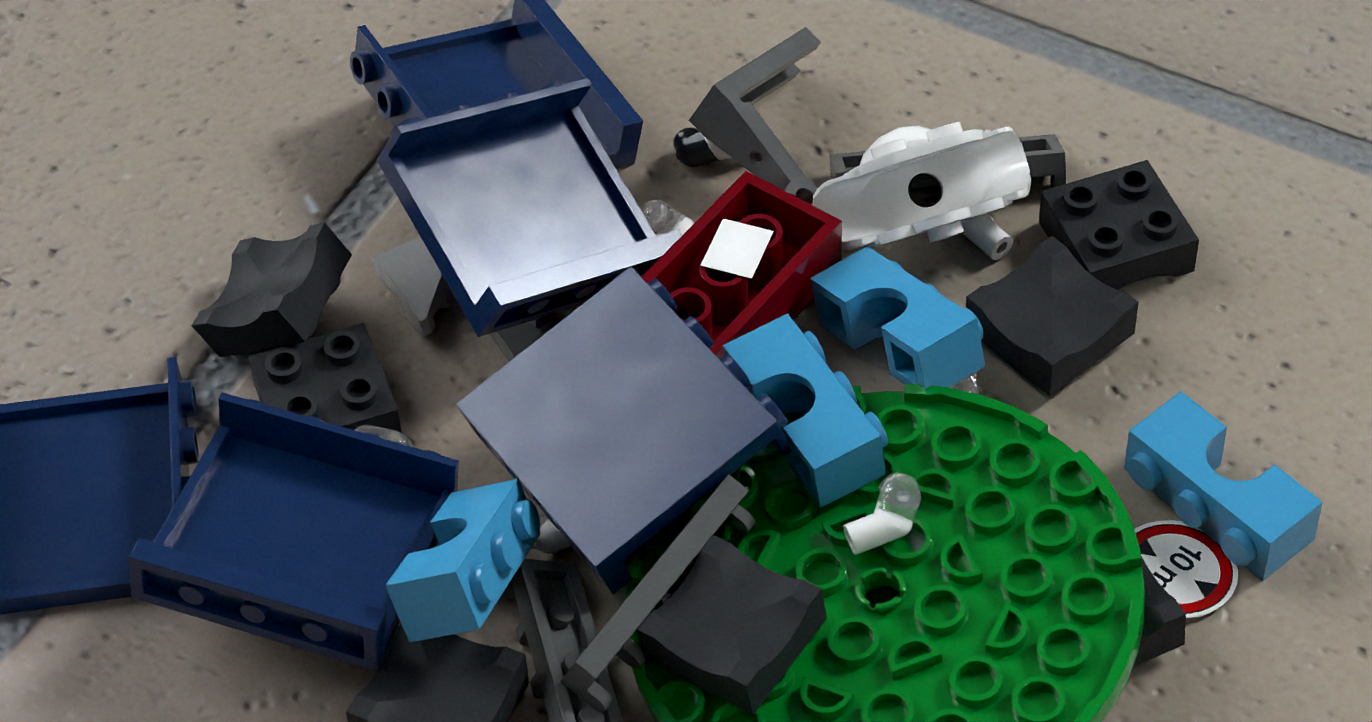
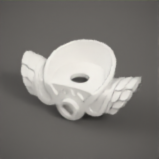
M960 122L947 124L935 129L922 126L898 127L879 137L863 154L859 166L841 177L824 182L820 188H817L811 205L842 220L843 250H853L866 246L876 247L926 232L930 243L963 233L961 221L1004 208L1011 204L1013 200L1026 197L1029 194L1031 185L1030 169L1022 143L1009 126L993 131H983L981 129L963 131ZM929 174L938 180L941 186V196L934 206L920 207L911 200L908 187L914 176Z

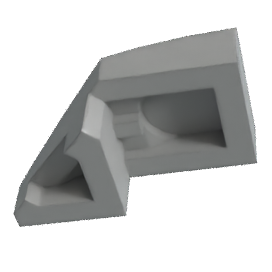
M418 237L373 256L372 259L378 277L399 297L405 318L425 336L432 333L436 327L433 319L436 311L441 308H449L455 299L421 237Z

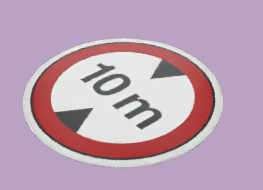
M1175 520L1150 522L1134 529L1141 556L1159 584L1176 599L1185 612L1186 618L1209 614L1223 606L1230 599L1238 581L1237 565L1230 561L1222 551L1221 546L1202 530L1189 527L1183 521Z

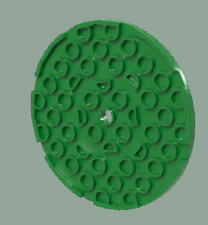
M905 384L904 391L862 393L861 386H852L856 395L857 405L864 414L873 412L880 420L886 432L888 445L883 448L886 475L821 508L789 466L788 455L784 457L771 442L730 475L749 490L739 502V505L753 516L755 525L747 534H740L723 522L714 535L731 543L744 555L775 573L794 579H804L822 588L827 615L826 621L754 715H751L648 660H645L640 668H632L638 690L655 722H1102L1113 708L1127 683L1139 650L1144 625L1145 603L1141 551L1131 519L1121 498L1107 477L1082 450L1074 452L1064 442L1048 433V425L1040 419L995 399L949 387L931 385L924 389L920 384ZM796 412L783 413L788 421L786 425L805 416V414ZM721 483L632 553L627 570L633 580L628 583L625 600ZM875 508L913 524L907 535L854 555L850 549L843 529L844 524L873 514ZM693 563L688 565L668 590L671 594H674L693 567ZM880 586L891 587L900 594V597H894L889 602L877 603L874 608L864 598L869 591ZM636 630L630 638L641 646L639 634Z

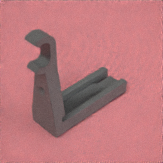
M805 27L714 84L689 121L703 136L753 175L812 204L813 195L818 187L803 173L753 107V104L794 79L801 71L794 63L816 50L821 44V41Z

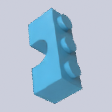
M864 247L810 278L820 326L854 350L871 340L883 337L890 375L904 385L920 384L924 389L931 385L950 388L985 367L981 344L984 335L983 328L976 315L971 310L961 308L941 295L933 285L925 284L906 272L896 261H889L870 247Z
M787 313L723 345L724 355H730L747 375L750 384L746 388L756 399L765 393L775 402L782 413L796 412L805 414L802 418L784 426L783 432L792 450L788 454L789 466L820 508L886 475L883 448L888 445V438L880 420L873 412L863 413L857 405L856 395L849 380L843 372L837 371L833 373L826 364L823 349L811 331L802 333Z
M1180 391L1129 430L1124 469L1139 487L1147 491L1151 490L1172 507L1177 516L1186 525L1192 528H1199L1217 542L1230 561L1238 566H1245L1259 579L1264 581L1315 540L1323 502L1275 464L1260 476L1246 481L1230 480L1217 474L1214 470L1221 466L1227 427Z
M519 479L451 492L430 522L440 546L408 553L385 585L409 643L481 628L541 534L538 511L534 503L527 500Z

